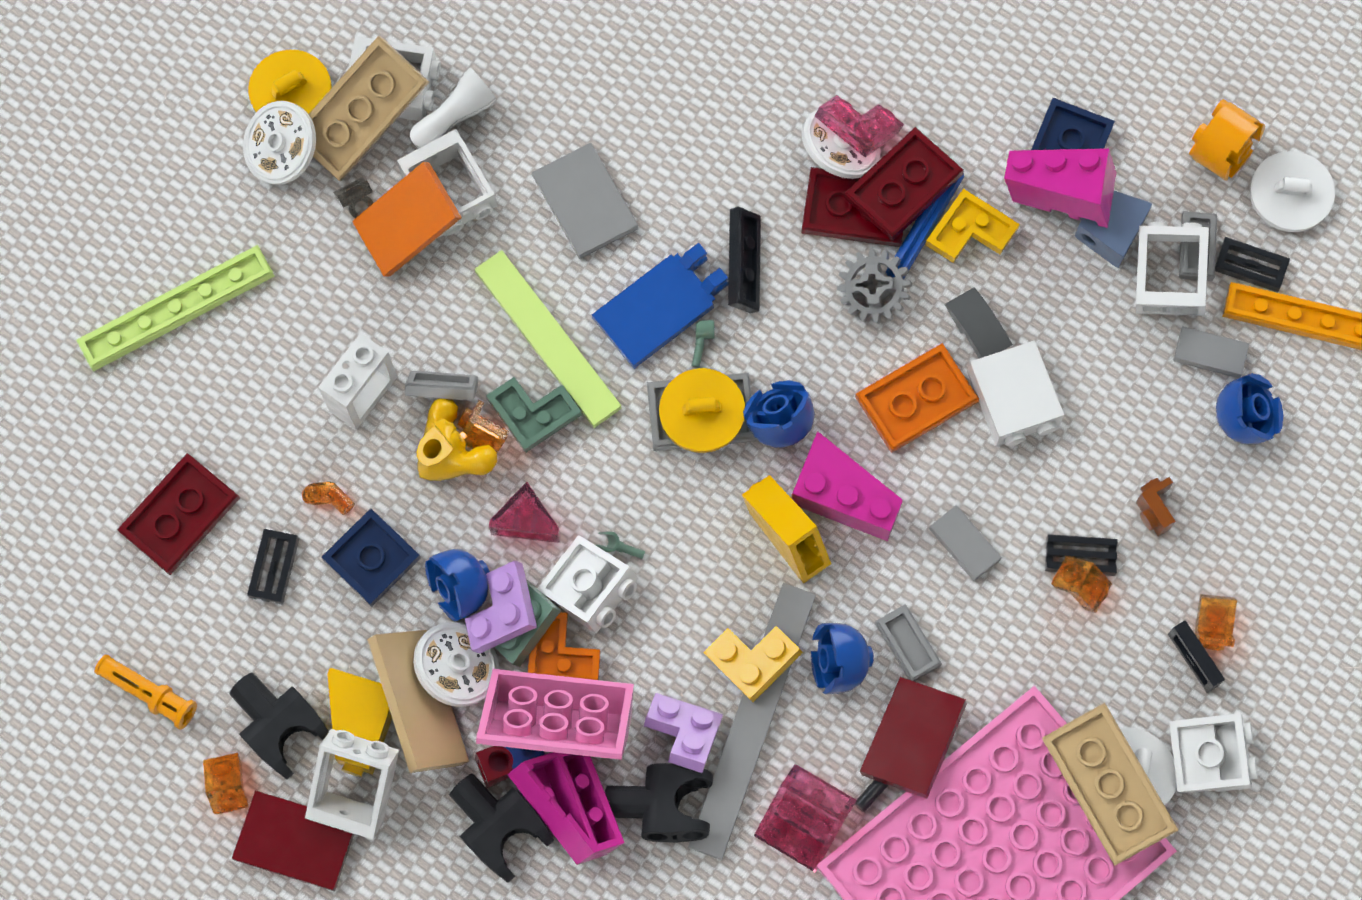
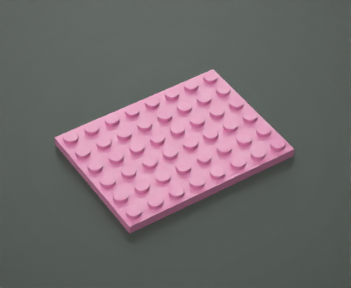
M1034 685L943 761L927 799L906 791L822 860L816 868L843 900H1120L1177 850L1164 838L1114 866L1042 740V737L1067 723Z

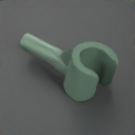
M701 320L696 324V346L691 364L693 367H700L704 339H715L713 320Z
M598 532V534L607 537L608 545L607 547L603 545L595 546L605 552L616 550L643 559L645 551L624 544V542L619 540L615 532Z

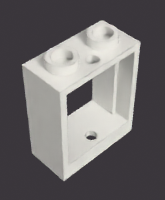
M355 36L349 68L375 39ZM387 41L408 62L421 63L420 73L430 82L398 117L420 121L426 117L427 110L432 111L435 94L434 91H431L433 80H438L441 62L436 60L433 47Z
M457 129L397 160L400 172L404 178L422 162H429L432 168L435 169L459 157L480 192L481 197L457 209L462 218L439 237L459 232L465 223L475 218L477 220L483 219L493 212V208L497 207L493 190Z
M1150 222L1147 226H1139L1136 314L1205 316L1209 227H1202L1199 223H1184L1181 227H1172L1164 222ZM1148 241L1199 242L1197 293L1146 291Z
M360 333L322 381L318 389L329 412L357 430L395 381L397 374L389 352ZM346 362L351 364L348 369L343 368V364Z
M331 729L319 747L305 819L374 839L384 822L399 750L389 747L381 741H369L356 737L351 732L345 730L337 731ZM335 755L382 769L374 806L327 792Z

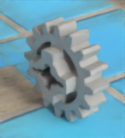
M871 248L869 250V257L866 258L860 252H857L858 261L855 264L849 260L845 262L850 268L849 272H839V276L845 280V284L837 286V290L846 292V296L840 300L843 305L852 304L848 311L851 315L861 311L860 320L866 322L869 315H872L873 321L880 323L881 315L883 314L889 320H892V310L894 308L901 312L904 310L900 304L901 299L910 300L911 298L910 295L904 292V288L912 286L910 280L903 279L909 273L908 268L902 267L898 269L897 267L900 265L901 259L896 256L889 261V252L887 250H883L879 257L876 251ZM881 265L889 267L895 277H885L882 275ZM865 267V273L859 279H855L857 273ZM874 278L881 284H886L878 287L876 294H873L868 288H864L867 285L873 284ZM895 292L891 301L884 305L885 298L890 293ZM854 294L865 295L869 308L862 306L856 300Z

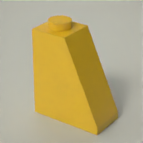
M770 475L760 482L753 484L749 490L742 494L752 518L803 584L831 564L817 525Z
M329 668L327 676L332 729L337 731L345 730L351 732L356 737L369 741L384 742L392 716L382 684ZM335 755L336 761L343 765L342 771L357 777H362L363 772L372 775L374 773L375 767Z

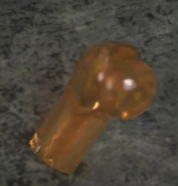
M334 482L311 483L302 491V499L305 503L309 505L332 504L342 515L347 514L355 505Z

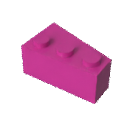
M1109 148L1009 151L1004 179L1013 202L1051 212L1052 209L1067 213L1069 218L1079 220L1082 217L1096 221L1098 226L1108 228L1117 173Z
M818 431L792 493V500L800 508L888 541L903 501Z
M553 752L523 761L507 774L577 865L608 855L624 844L621 832L590 756Z

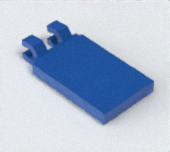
M700 243L686 251L682 257L678 253L675 256L669 255L592 314V319L633 369L714 308L712 303L716 300L714 296L728 286V277L721 268L707 276L703 282L693 272L708 260L706 257L707 252Z

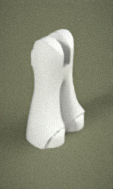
M470 67L463 73V77L460 78L456 88L446 101L412 127L410 131L412 143L419 149L444 136L458 123L489 108L496 102V97Z

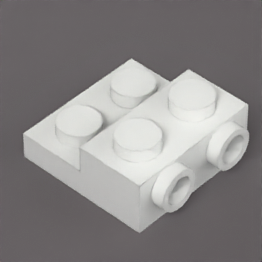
M578 535L537 589L553 604L566 611L571 618L597 633L601 627L607 628L612 624L616 616L615 608L622 599L629 600L634 595L637 589L636 581L638 577L628 565Z
M1241 713L1169 721L1177 792L1179 794L1252 788L1251 780L1258 779L1255 757L1248 758L1247 744L1254 743L1251 722L1244 723Z

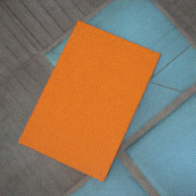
M422 162L352 222L382 275L390 277L462 217L429 162Z
M943 343L855 394L856 400L891 453L979 401L978 396Z

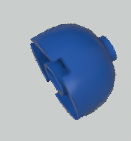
M1251 373L1233 380L1223 388L1217 397V422L1224 433L1235 442L1248 445L1259 444L1273 439L1274 434L1280 433L1284 418L1282 403L1279 397L1273 399L1271 392L1268 390L1273 386L1263 376Z
M791 380L772 383L773 389L764 394L761 389L748 400L743 411L747 426L754 437L764 445L773 448L789 447L797 444L810 432L815 418L811 397L800 382Z
M451 549L435 554L426 561L425 571L432 593L437 590L439 591L445 602H439L438 604L450 619L458 621L472 615L481 608L488 595L489 585L486 574L490 572L483 560L478 561L474 555L463 549Z
M822 623L818 625L812 639L819 640L818 651H811L812 673L818 688H825L824 694L849 692L861 685L868 673L869 667H872L874 661L873 650L867 645L865 638L859 630L847 624Z

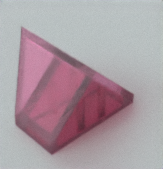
M528 482L489 521L490 533L494 536L560 543L559 527Z

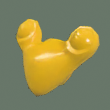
M438 398L433 401L428 410L424 435L416 451L419 478L429 481H442L462 475H486L494 469L497 463V452L490 445L478 446L469 452L466 451V442L453 423L457 418L458 406L453 399Z

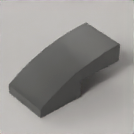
M975 287L944 304L960 333H965L979 359L1001 352L1013 345L995 314Z

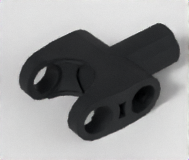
M251 672L242 677L229 692L230 696L253 720L239 735L266 764L286 780L294 774L286 765L287 761L283 754L284 743L288 737L295 732L305 731L310 732L315 737L318 735L324 740L329 733V730L316 711L293 686L277 699L261 680Z
M650 764L646 768L645 786H606L605 795L614 817L642 819L641 837L647 841L680 843L702 840L709 836L710 824L708 822L692 819V816L684 815L678 810L680 801L685 795L698 791V789L712 786L713 774L706 769L703 770V773L675 764Z
M471 773L462 779L449 793V796L474 822L459 837L488 868L507 883L515 877L507 867L503 857L504 844L508 838L514 834L526 833L535 839L538 837L547 847L554 841L535 810L513 787L497 800L479 779Z

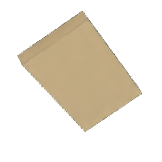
M378 36L309 113L316 131V147L313 157L337 180L342 181L430 82L384 38Z
M427 630L375 634L367 639L409 773L462 766L469 762L452 706L436 700L427 693L415 673L413 663L415 647Z
M1106 703L1099 705L1042 737L1043 742L1114 866L1179 830Z

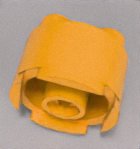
M1222 99L1212 113L1213 119L1208 126L1203 123L1194 133L1192 141L1195 144L1191 148L1189 155L1193 160L1227 181L1228 176L1232 178L1253 152L1251 149L1253 145L1252 140L1254 138L1260 141L1265 130V124L1233 103Z

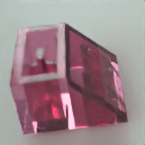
M794 764L780 785L754 836L816 873L818 869L816 866L826 856L857 800Z

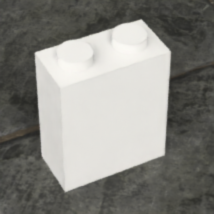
M1035 340L970 361L967 373L973 389L979 398L978 402L996 446L1004 443L1007 447L1014 446L1025 441V436L1037 432L1039 436H1044L1058 429L1064 413Z

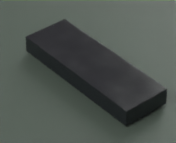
M738 206L730 209L728 305L751 314L758 312L760 309L761 216Z

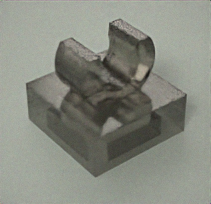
M363 177L333 192L339 205L343 208L347 206L349 214L354 218L358 216L355 205L359 201H364L367 207L373 204L372 199L367 196L373 191L368 181Z

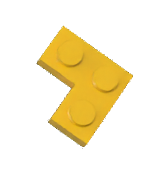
M963 188L928 237L925 245L952 263L955 262L972 237L1001 255L1019 229L1020 224Z
M775 626L752 650L727 628L703 653L754 702L803 652L788 636Z

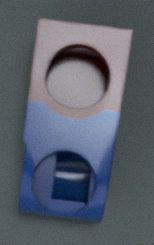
M492 746L476 752L475 761L486 788H490L508 779L509 776L507 774L523 761L546 754L544 751Z

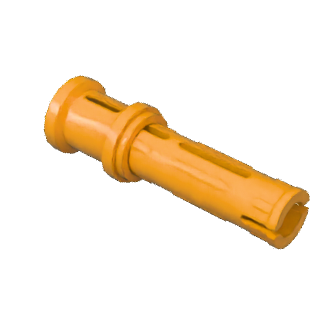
M108 654L102 656L95 667V674L102 676L148 704V709L154 715L160 713L170 719L179 730L188 725L196 712L197 703L192 699L186 701L173 693V688L168 685H156L114 660Z

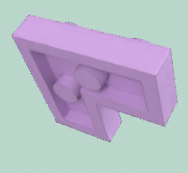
M514 560L486 574L493 606L465 618L471 650L480 654L537 628L523 564Z
M655 693L645 719L644 727L676 737L670 753L669 763L703 773L723 714Z

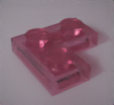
M838 95L821 105L814 116L865 158L899 134L904 125L890 110L882 107L880 104L861 115L849 102L841 99Z

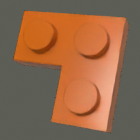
M560 612L529 654L528 673L599 680L600 649L566 647L568 613Z

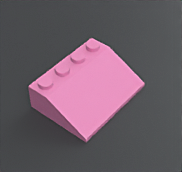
M493 669L477 732L476 744L622 760L632 717L634 684Z

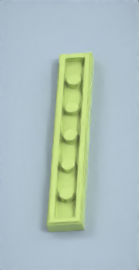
M256 245L82 336L76 341L94 372L275 276L259 246Z
M502 250L474 269L477 276L560 385H563L593 428L622 409L621 404Z

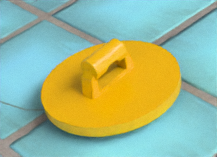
M290 49L275 52L264 58L256 66L249 80L248 94L255 112L271 102L288 101L299 105L309 114L331 90L332 84L326 67L318 58L301 50Z
M692 369L679 374L666 386L659 404L660 422L666 435L679 447L698 453L713 452L727 446L739 434L745 419L743 414L745 402L739 387L727 375L713 369Z

